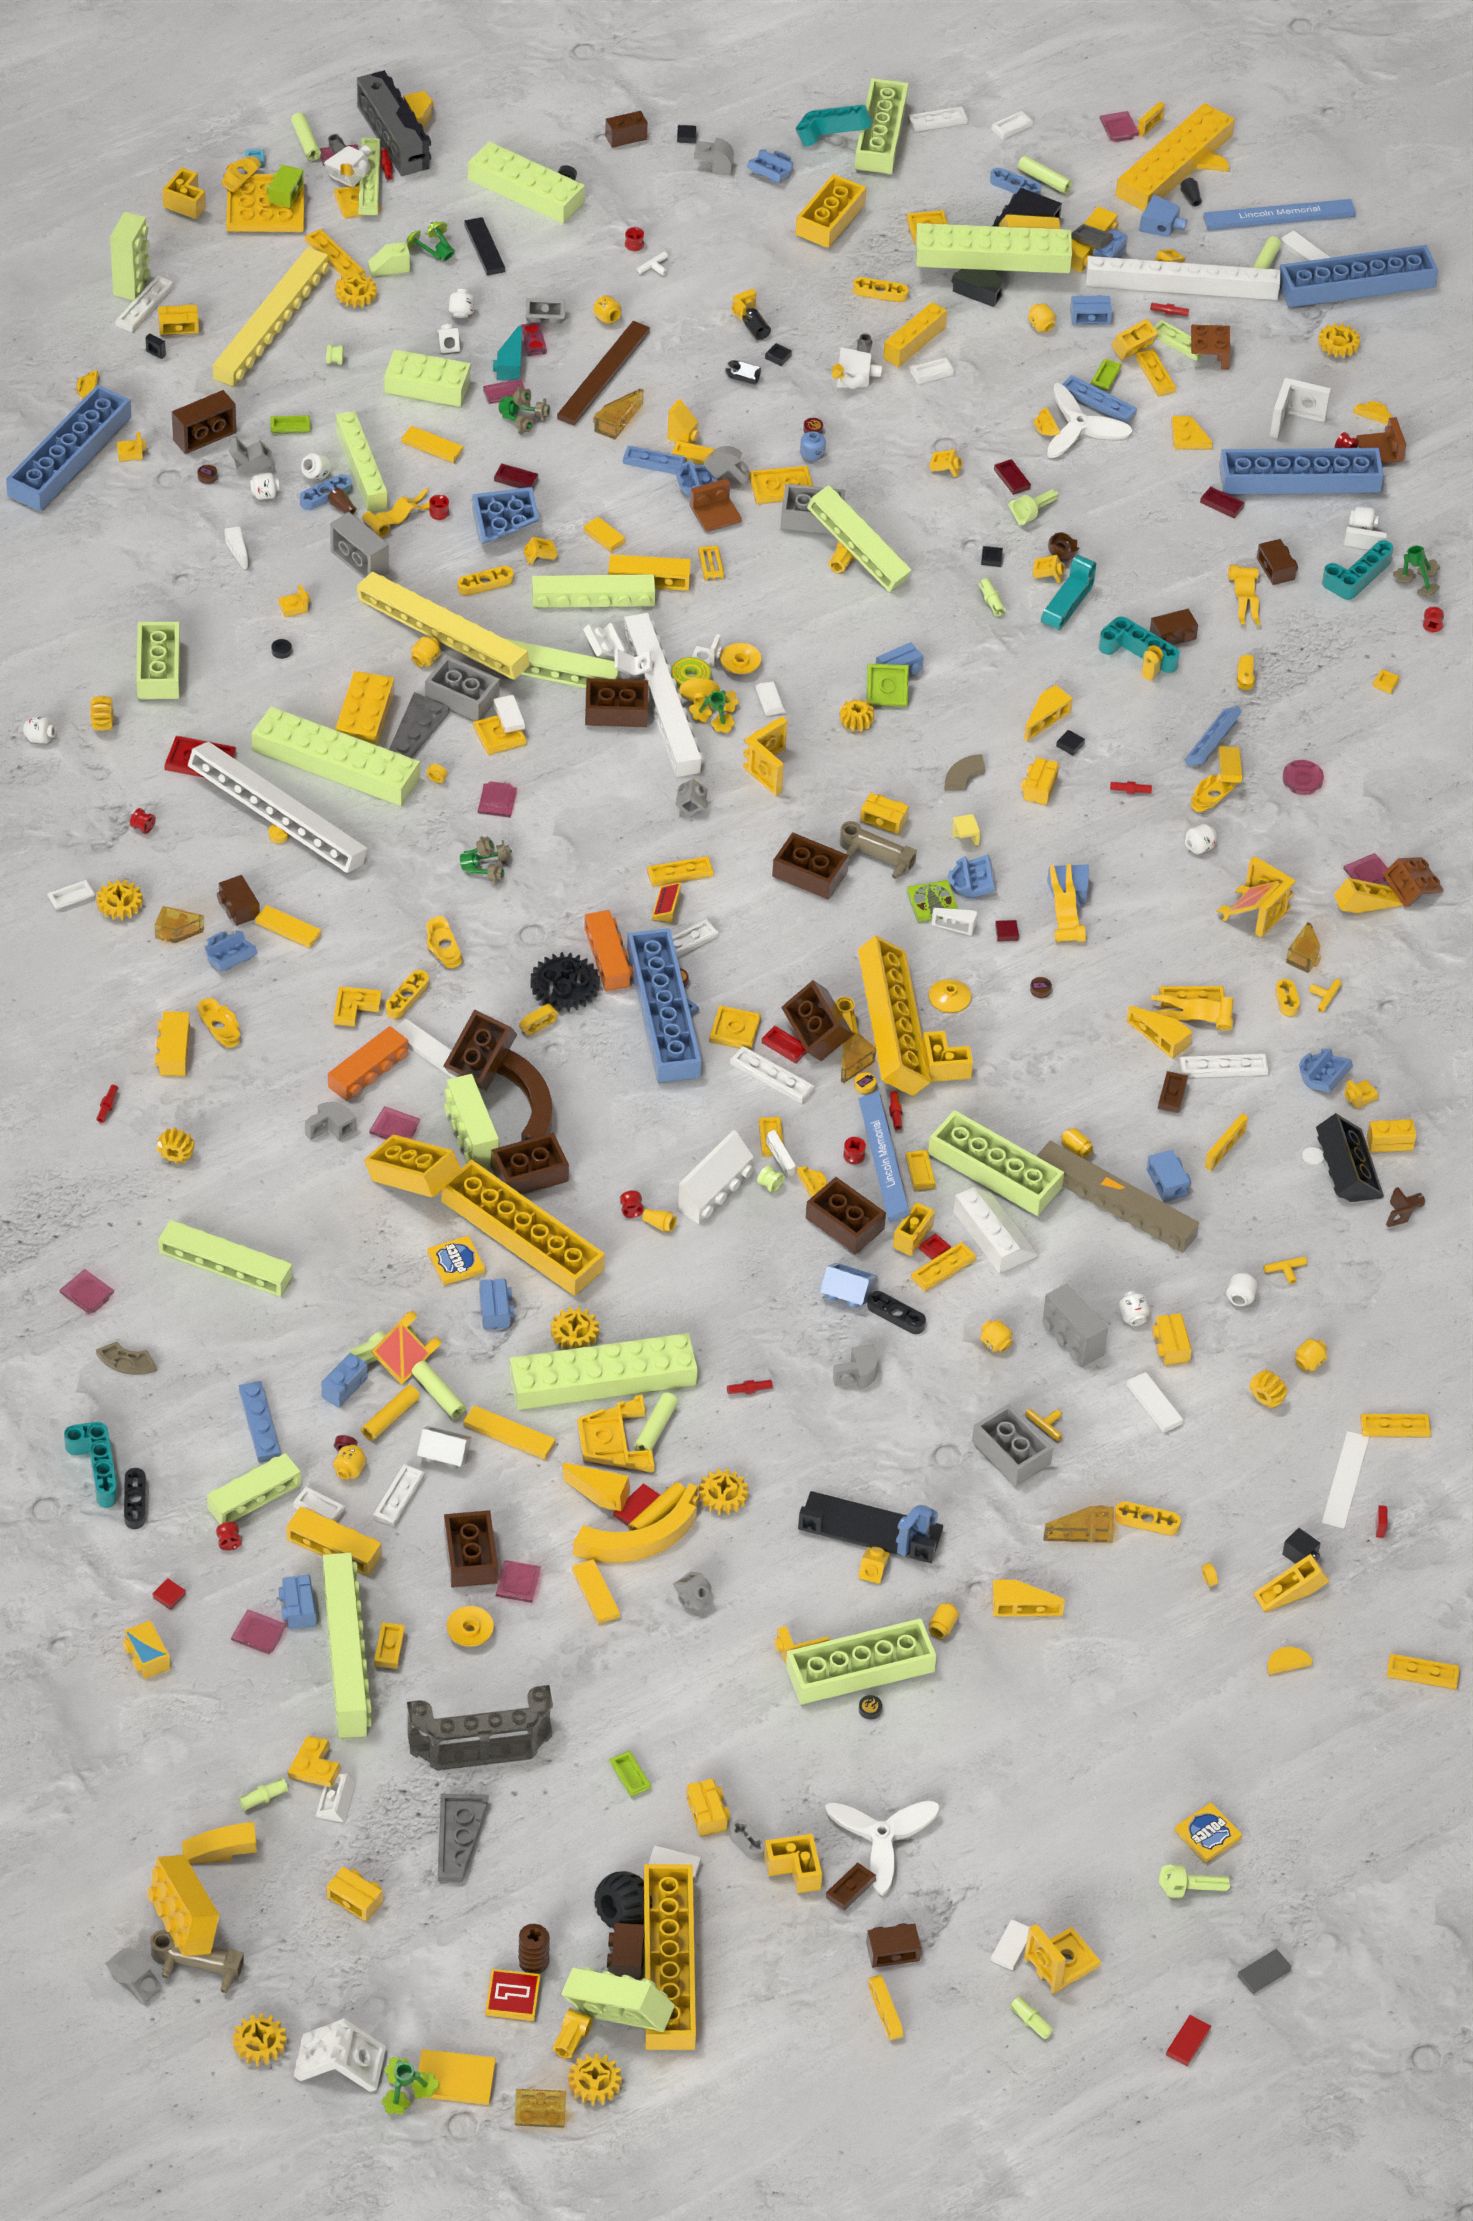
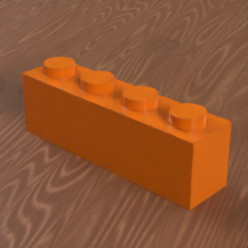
M610 910L585 914L584 929L604 990L609 991L630 987L633 969L631 965L627 964L628 954L626 949H622L623 940L621 933L617 934L616 931L618 930L616 918H612Z
M391 1026L387 1027L328 1072V1088L345 1101L358 1095L364 1087L372 1084L377 1077L384 1072H388L398 1061L406 1058L408 1055V1039Z

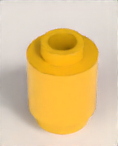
M1076 1128L1067 1129L1061 1136V1145L1083 1159L1087 1158L1094 1149L1091 1140Z
M950 1603L939 1604L929 1622V1633L939 1639H944L948 1636L959 1618L957 1608Z

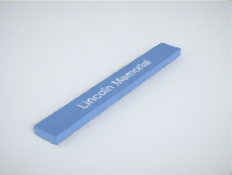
M1344 199L1204 212L1203 219L1207 230L1355 217L1356 211L1352 200Z
M876 1091L858 1099L887 1217L891 1223L907 1217L911 1213L880 1092Z

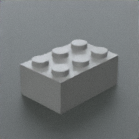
M785 484L780 529L832 534L807 508L812 497L824 488ZM833 489L845 500V490Z
M349 512L330 523L331 553L363 579L371 572L382 576L389 573V544L385 539L380 538L371 528H368L359 518L354 517Z
M448 656L441 661L425 681V697L448 706L450 710L475 721L480 720L493 705V699L500 696L499 678Z
M1068 1283L1047 1293L1042 1323L1048 1331L1050 1330L1058 1343L1069 1351L1072 1359L1078 1361L1084 1367L1104 1356L1108 1327Z
M1010 1404L1005 1405L974 1425L972 1442L1015 1486L1051 1464L1053 1447Z

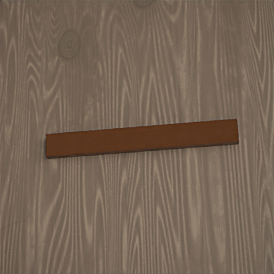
M632 321L557 413V419L575 426L650 333V327Z

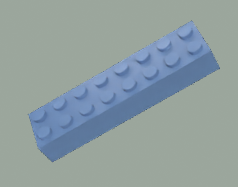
M1427 245L1281 264L1280 288L1290 308L1435 288L1438 268Z
M97 385L6 478L7 496L42 511L131 418V400Z
M1379 448L1221 449L1219 463L1222 490L1226 494L1381 493L1384 477Z
M666 928L628 933L627 952L633 969V978L657 1083L700 1078L702 1061L671 930Z

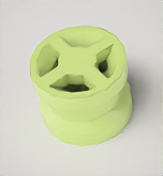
M328 344L326 363L337 362L343 365L344 345L334 347L332 344Z
M768 1165L759 1174L757 1183L761 1186H766L768 1191L774 1193L781 1187L785 1175L781 1172H776L774 1167Z

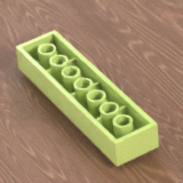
M917 223L916 267L1070 273L1072 259L1071 230Z
M274 707L268 709L251 733L252 751L400 806H402L420 779V761Z
M689 1333L511 1357L509 1375L517 1410L694 1386L697 1384V1365Z
M351 1553L323 1555V1582L338 1739L367 1736V1727H371V1704L368 1695L369 1683L366 1675L367 1663L363 1639V1622L361 1620V1602L359 1600V1582L357 1581V1562H352Z

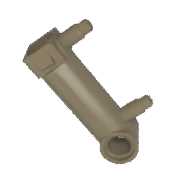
M854 821L844 822L841 826L840 846L847 850L846 854L849 855V859L858 850L896 866L892 874L894 879L901 876L903 872L908 873L916 862V849L909 846L903 847L861 829L860 824Z
M166 1930L156 1931L151 1936V1956L155 1962L164 1964L161 1974L163 1978H168L174 1964L178 1963L222 1974L224 1977L220 1989L222 1993L228 1992L233 1980L238 1981L244 1965V1952L212 1947L211 1954L183 1957L175 1946L170 1933Z

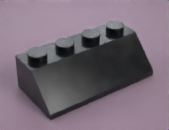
M1337 1113L1316 1126L1317 1139L1322 1145L1323 1157L1328 1164V1173L1333 1179L1334 1191L1337 1196L1343 1197L1349 1202L1381 1199L1384 1197L1362 1129Z

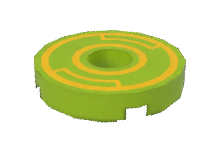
M681 658L672 665L671 678H675L677 686L695 678L711 680V669L704 660L699 658ZM688 673H693V674H695V675H694V676H688V675H686V674H688Z

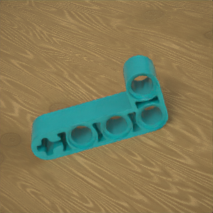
M866 105L812 110L803 116L795 129L802 145L811 146L823 134L865 130L871 127L873 121Z
M1385 540L1377 542L1348 570L1336 563L1327 564L1324 567L1323 587L1343 599L1355 598L1390 565L1393 553L1392 543Z
M1080 555L1075 556L1070 567L1068 579L1043 611L1041 623L1057 630L1063 628L1090 592L1095 580L1096 562Z
M1122 616L1116 617L1101 630L1099 650L1103 654H1113L1123 647L1143 659L1144 652L1148 651V647L1158 646L1163 652L1160 670L1166 673H1173L1178 669L1179 649L1130 619Z
M91 1422L67 1427L64 1431L66 1451L71 1455H90L97 1503L104 1508L114 1506L117 1502V1484L107 1426L102 1422Z

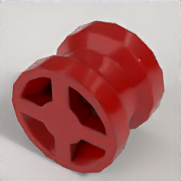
M638 227L628 228L625 232V247L630 251L641 250L644 247V231Z
M1343 432L1336 440L1334 447L1357 448L1359 440L1351 438L1348 433Z
M444 495L432 496L429 500L430 516L435 520L447 518L449 516V499Z
M1429 607L1424 611L1423 627L1425 630L1438 632L1442 629L1443 610L1438 607Z
M138 808L130 818V826L134 829L139 828L142 833L147 834L154 827L156 817L151 813L147 814L142 808Z
M850 1137L845 1141L843 1158L847 1163L857 1165L864 1161L865 1141L859 1137Z
M631 1190L621 1194L620 1203L623 1216L635 1218L644 1212L640 1192Z
M226 1522L216 1528V1535L220 1538L218 1540L220 1549L231 1551L241 1546L242 1540L240 1535H238L239 1526L236 1523Z

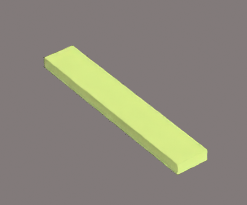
M361 138V147L364 145L368 146L372 154L367 157L371 166L370 170L360 180L358 214L378 215L380 139Z

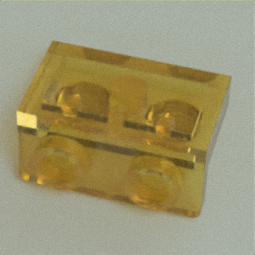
M516 2089L514 2124L516 2126L563 2128L565 2126L566 2091Z

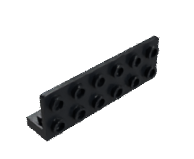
M811 1491L805 1507L801 1506L798 1530L865 1547H879L885 1552L900 1555L897 1553L898 1543L896 1542L900 1531L898 1524L903 1516L907 1517L908 1515ZM930 1524V1531L928 1532L930 1538L914 1535L911 1542V1550L905 1557L932 1564L943 1531V1524Z

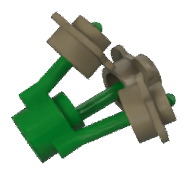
M522 386L517 388L513 397L504 396V399L500 400L498 406L499 413L503 414V418L515 421V427L520 435L532 430L533 414L529 413L527 416L521 414L518 418L514 417L513 415L517 414L519 410L535 411V417L541 418V422H544L545 417H548L550 414V405H547L546 398H543L542 402H537L535 407H530L531 391L530 389H524Z
M481 836L479 841L476 842L477 848L460 854V865L463 871L467 870L468 874H487L488 880L493 881V884L497 886L498 881L504 878V868L501 867V862L506 861V865H508L507 858H511L512 850L509 848V845H504V840H501L502 844L496 845L497 852H494L495 846L493 841L488 836L485 838ZM498 856L499 861H497V864H490L488 870L477 869V866H480V860Z

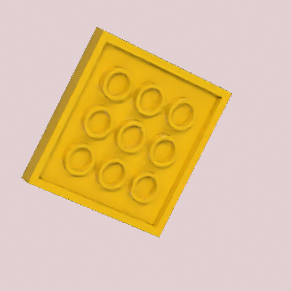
M253 174L236 192H231L227 189L226 231L304 232V185L291 208L269 203V195L266 194L268 184L272 183L274 174Z

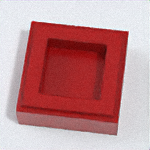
M936 1233L919 1246V1250L931 1260L951 1249V1245Z
M1378 1505L1376 1537L1384 1538L1388 1525L1387 1506Z
M167 1578L152 1594L155 1600L171 1610L186 1595V1590Z

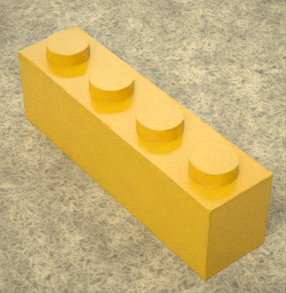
M1097 206L1084 224L1105 232H1109L1111 229L1118 230V214ZM1071 239L1072 259L1070 268L1082 272L1087 266L1088 256H1093V251L1096 247Z
M934 302L928 304L884 342L883 359L899 368L946 328L947 310Z
M610 554L608 575L654 574L655 589L689 591L691 559Z
M300 1506L286 1526L287 1540L321 1556L351 1553L352 1562H357V1572L367 1577L382 1557V1543L378 1542V1540L360 1534L353 1528H347L338 1524L333 1519L325 1518L311 1509Z

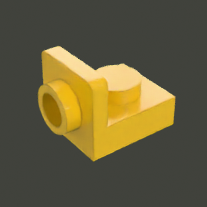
M1171 248L1159 250L1154 261L1184 263L1186 257Z
M753 288L733 296L731 310L741 321H743L742 315L746 316V309L756 307L757 293Z
M136 432V440L117 442L119 461L143 459L142 451H146L145 439H141L140 432Z
M955 449L933 452L929 467L932 472L950 469L953 477H958L962 468V459L958 456Z
M531 537L528 544L524 547L527 563L531 565L537 557L555 560L558 555L553 540Z
M1058 555L1035 559L1032 574L1035 579L1054 575L1057 583H1060L1066 570L1064 563L1060 561Z
M297 585L296 594L278 598V604L284 617L308 612L310 596L308 591H304L302 585Z
M1367 1079L1357 1084H1354L1352 1080L1347 1081L1344 1091L1345 1098L1356 1109L1377 1100L1379 1093Z

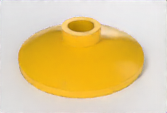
M734 643L722 650L720 661L722 666L732 673L747 674L755 671L760 666L761 654L750 644Z
M704 678L687 680L679 687L681 697L696 703H704V698L709 697L714 691H720V686L716 682Z
M943 979L931 986L928 997L932 1006L937 1010L945 1013H957L969 1006L971 991L961 981Z
M465 1606L451 1613L446 1627L449 1637L454 1642L462 1646L473 1647L485 1643L491 1637L494 1623L490 1614L484 1609L475 1606Z

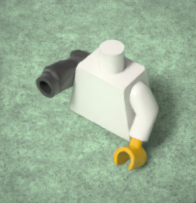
M332 134L328 137V145L335 155L326 160L324 165L331 178L353 188L370 170L371 166L367 157L372 152L366 145L362 146L359 150L350 146L346 147L338 134Z
M863 333L857 340V350L841 347L839 364L836 363L831 368L833 372L832 377L837 379V387H849L850 389L867 387L869 385V376L881 377L882 365L871 364L870 351L873 341L869 334Z

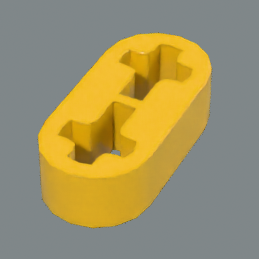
M1289 979L1279 980L1276 983L1275 995L1280 1012L1285 1016H1295L1300 1006L1295 984Z
M546 1004L526 1015L520 1021L519 1028L527 1036L533 1035L552 1024L557 1019L558 1012L550 1004Z

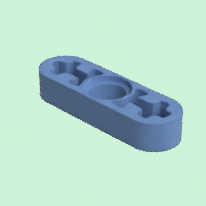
M1002 168L991 170L990 183L1015 194L1020 188H1024L1041 195L1040 183ZM1017 182L1020 183V185H1013L1011 183Z
M344 474L338 475L301 492L300 506L306 510H312L328 503L329 494L321 493L323 490L331 492L335 488L345 490L346 494L349 493L352 489L351 478Z

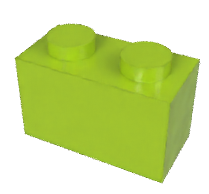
M282 164L279 170L275 171L272 183H269L267 186L266 194L269 195V203L291 208L304 185L303 169Z

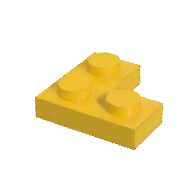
M339 986L333 1025L355 1027L358 1010L379 1012L382 990Z
M307 1735L287 1772L289 1778L332 1787L342 1768L338 1762L324 1760L330 1748L329 1741Z

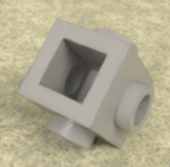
M694 778L686 783L684 782L678 786L675 805L688 816H691L705 808L708 790Z
M689 1572L673 1583L678 1593V1600L685 1608L700 1610L707 1606V1601L714 1597L710 1582L700 1572Z

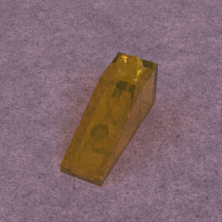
M638 389L604 405L593 417L594 432L616 440L643 405L644 390Z
M1103 1505L1089 1506L1045 1523L1043 1541L1112 1543L1115 1530L1114 1507Z

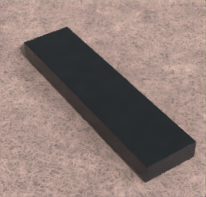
M483 217L464 220V226L486 275L505 272L504 263Z

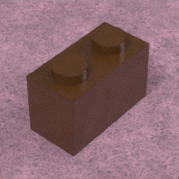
M642 111L606 118L605 137L612 148L647 140L648 122Z
M1277 539L1260 543L1258 545L1257 560L1271 584L1276 585L1295 580L1298 565L1296 560L1291 557L1288 547L1284 545L1282 540Z
M1189 608L1151 618L1150 632L1171 645L1189 642L1197 638L1198 623Z
M239 875L219 882L217 898L220 904H224L228 918H232L236 926L255 920L260 913V903L244 877Z
M615 1923L614 1932H609L608 1947H613L612 1954H607V1968H611V1973L615 1976L622 1977V1975H628L635 1980H640L644 1925Z
M901 1923L892 1927H875L867 1930L866 1945L872 1968L920 1961L921 1945L915 1923Z

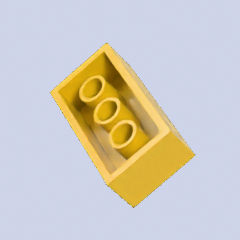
M832 174L796 217L795 235L829 248L864 207L867 187Z
M354 671L335 730L378 746L394 698V677Z
M394 1134L364 1159L372 1181L432 1198L438 1195L446 1185L454 1181L462 1172L454 1150Z
M184 1854L157 1857L155 1867L152 1869L151 1886L147 1890L148 1900L154 1905L158 1917L162 1919L166 1931L170 1933L175 1946L183 1957L211 1954L220 1914Z

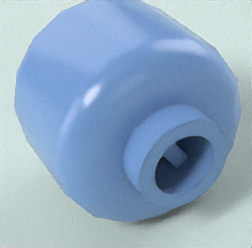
M812 431L805 433L801 437L800 453L802 457L809 461H817L825 455L826 439L821 433Z

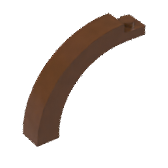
M509 1049L497 1073L518 1086L530 1104L531 1116L521 1133V1141L551 1133L552 1100L549 1088L542 1075L528 1060Z

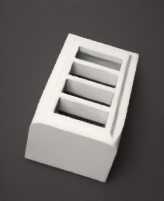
M226 528L224 530L225 543L240 566L245 570L248 568V556L241 528Z
M934 908L931 925L972 936L977 924L978 912L973 910Z

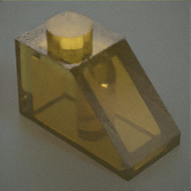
M162 906L154 924L155 938L177 943L201 934L204 931V915Z
M1306 923L1288 948L1286 958L1287 964L1306 973H1309L1313 966L1317 967L1321 960V955H1319L1321 946L1311 923Z
M859 1033L852 1038H848L842 1045L841 1082L843 1084L875 1062L876 1047Z

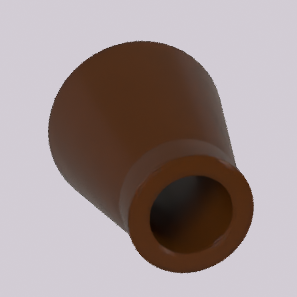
M335 488L328 495L330 505L345 514L349 512L352 515L356 512L357 508L353 505L345 490Z

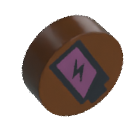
M203 465L198 468L197 476L200 482L210 484L217 480L218 473L216 467Z
M1037 977L1031 981L1030 992L1033 996L1045 998L1051 994L1052 984L1047 978Z

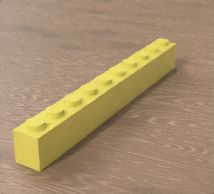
M309 247L305 249L213 364L214 380L234 387L239 380L243 379L246 371L252 368L254 361L258 356L262 355L266 346L272 343L274 336L280 333L286 321L291 319L293 312L299 309L301 302L310 295L313 287L319 284L321 277L327 274L330 267L328 254Z
M371 572L356 586L359 601L429 637L435 638L437 641L513 680L530 666L528 651L525 648L499 637L492 631H488L478 624L464 619L461 615L454 614L445 607H441L431 600L417 595L414 591H409L382 575Z

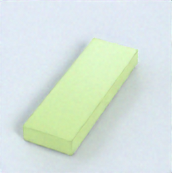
M1163 320L1154 326L1158 332L1156 339L1196 361L1204 355L1191 354V336Z

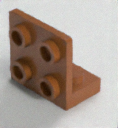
M1192 324L1191 354L1217 355V361H1221V369L1229 370L1230 326Z
M1397 417L1389 418L1388 426H1385V432L1356 436V439L1359 440V448H1379L1381 464L1404 461L1407 444Z
M727 478L690 489V507L705 532L742 522V517L730 499V482Z
M1422 857L1398 858L1382 873L1404 907H1409L1422 894L1441 893L1444 890L1440 885V880L1432 873L1428 862Z

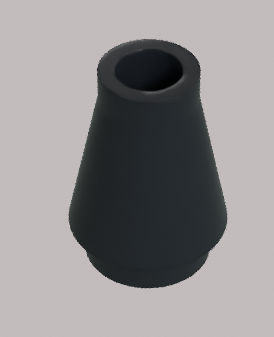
M1194 178L1184 179L1180 184L1181 192L1193 207L1199 206L1202 203L1198 182Z

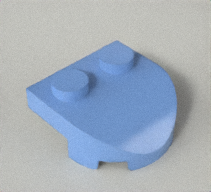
M766 149L759 150L758 157L748 161L747 168L753 170L755 174L769 177V180L773 182H780L790 177L794 162L791 161L790 156L782 152L774 151V154H771Z
M692 460L683 463L682 468L677 470L676 474L680 488L689 497L691 488L717 481L704 464L694 466Z
M989 855L970 861L964 856L957 860L955 868L949 871L948 878L952 887L957 893L966 898H977L996 891L992 862Z
M236 930V934L227 935V932L224 931L210 937L207 940L208 945L204 946L209 963L220 971H226L231 969L232 966L248 961L252 956L258 954L256 946L245 940L244 932Z
M1321 1049V1053L1313 1056L1309 1053L1299 1063L1300 1073L1306 1086L1330 1093L1353 1067L1351 1059L1333 1056L1331 1049Z
M918 1505L911 1510L907 1517H902L898 1524L900 1531L896 1539L898 1554L904 1557L911 1550V1542L914 1535L930 1538V1534H928L930 1524L936 1525L938 1519V1512L925 1505Z

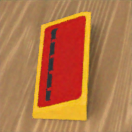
M680 882L660 886L652 920L673 922L681 894Z

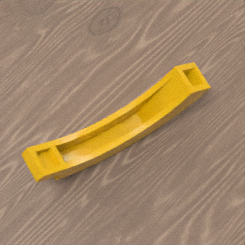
M689 1483L675 1508L663 1519L648 1527L634 1531L610 1532L583 1525L573 1541V1555L586 1560L594 1559L596 1562L622 1563L644 1559L666 1550L680 1540L696 1521L697 1505L700 1497L697 1496L698 1486Z

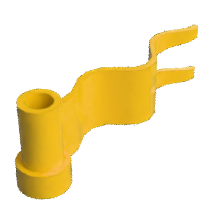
M425 488L417 497L412 499L406 496L399 498L394 507L388 512H380L374 515L371 511H367L363 514L362 520L380 538L385 537L390 531V525L402 523L411 510L418 508L424 511L430 508L429 501L424 505L416 504L423 499L429 490Z
M1230 564L1228 580L1235 582V596L1239 600L1238 619L1240 624L1245 625L1247 600L1249 599L1251 617L1256 625H1261L1258 617L1259 598L1255 595V580L1258 579V568L1239 567V565Z
M1071 863L1066 864V893L1063 892L1059 885L1054 865H1050L1051 884L1054 891L1055 913L1058 929L1054 930L1055 942L1075 940L1077 942H1086L1085 926L1079 925L1076 893L1072 880Z
M1151 995L1150 1000L1167 1002L1183 1009V1011L1162 1009L1152 1012L1179 1021L1204 1020L1216 1023V1028L1221 1030L1233 1029L1232 1011L1234 999L1231 997H1221V1002L1201 998L1182 1000L1169 995Z

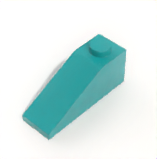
M518 326L497 352V360H493V372H497V380L520 381L522 326Z

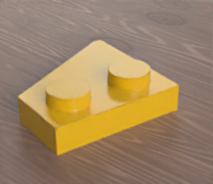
M1192 416L1171 417L1174 449H1212L1213 443Z

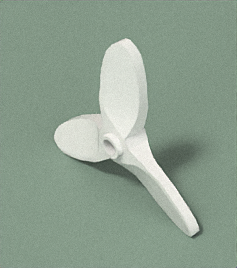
M1060 383L1054 385V397L1068 424L1051 441L1047 449L1048 458L1062 455L1076 442L1079 436L1084 434L1108 440L1126 439L1131 435V427L1122 421L1103 416H1087L1083 414L1069 390Z
M934 1801L916 1803L898 1811L888 1820L880 1822L852 1807L839 1803H828L825 1805L827 1815L841 1827L871 1841L873 1846L870 1858V1871L876 1874V1881L873 1883V1887L877 1894L883 1896L889 1891L894 1875L893 1842L910 1837L928 1826L937 1817L939 1804Z

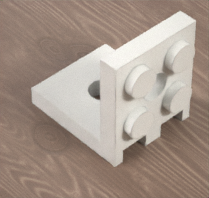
M1285 378L1274 408L1270 437L1278 439L1286 413L1325 422L1331 388ZM1305 399L1311 400L1312 403L1306 402Z
M346 2019L333 2022L303 2034L298 2059L296 2060L294 2077L299 2081H303L336 2069L369 2092L375 2091L379 2083L386 2046ZM359 2053L363 2058V2063L359 2059Z

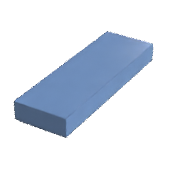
M627 446L623 457V464L677 474V470L682 468V464L685 463L686 457Z

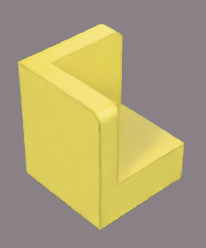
M974 815L953 817V837H971L974 846L979 845L980 830Z

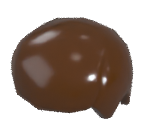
M1064 532L1055 533L1048 541L1050 553L1052 556L1058 555L1060 561L1072 559L1080 548L1077 547L1078 541L1072 539Z

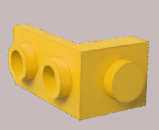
M787 1626L777 1628V1638H774V1645L776 1651L781 1652L786 1664L787 1651L830 1641V1637L827 1636L793 1644Z

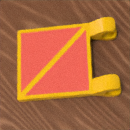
M1274 881L1254 887L1240 885L1235 890V893H1241V898L1232 907L1221 905L1216 912H1221L1224 915L1221 920L1226 921L1231 915L1258 909L1280 883Z
M413 1310L405 1313L399 1322L371 1351L376 1359L401 1385L412 1375V1368L418 1362L425 1361L442 1344L438 1337H434L424 1346L407 1328L417 1318V1314Z

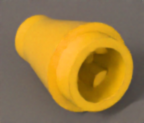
M647 1208L643 1213L642 1220L666 1233L667 1231L672 1232L674 1230L677 1216L672 1211L651 1210Z

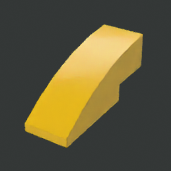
M254 1822L224 1826L182 1841L183 1854L189 1864L229 1861L232 1860V1855L257 1853Z

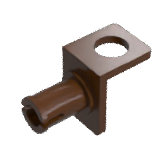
M1399 1187L1395 1188L1390 1199V1204L1395 1210L1391 1211L1386 1226L1392 1227L1408 1222L1413 1208L1425 1205V1198L1422 1196V1193L1406 1197ZM1399 1214L1400 1218L1394 1220V1218Z

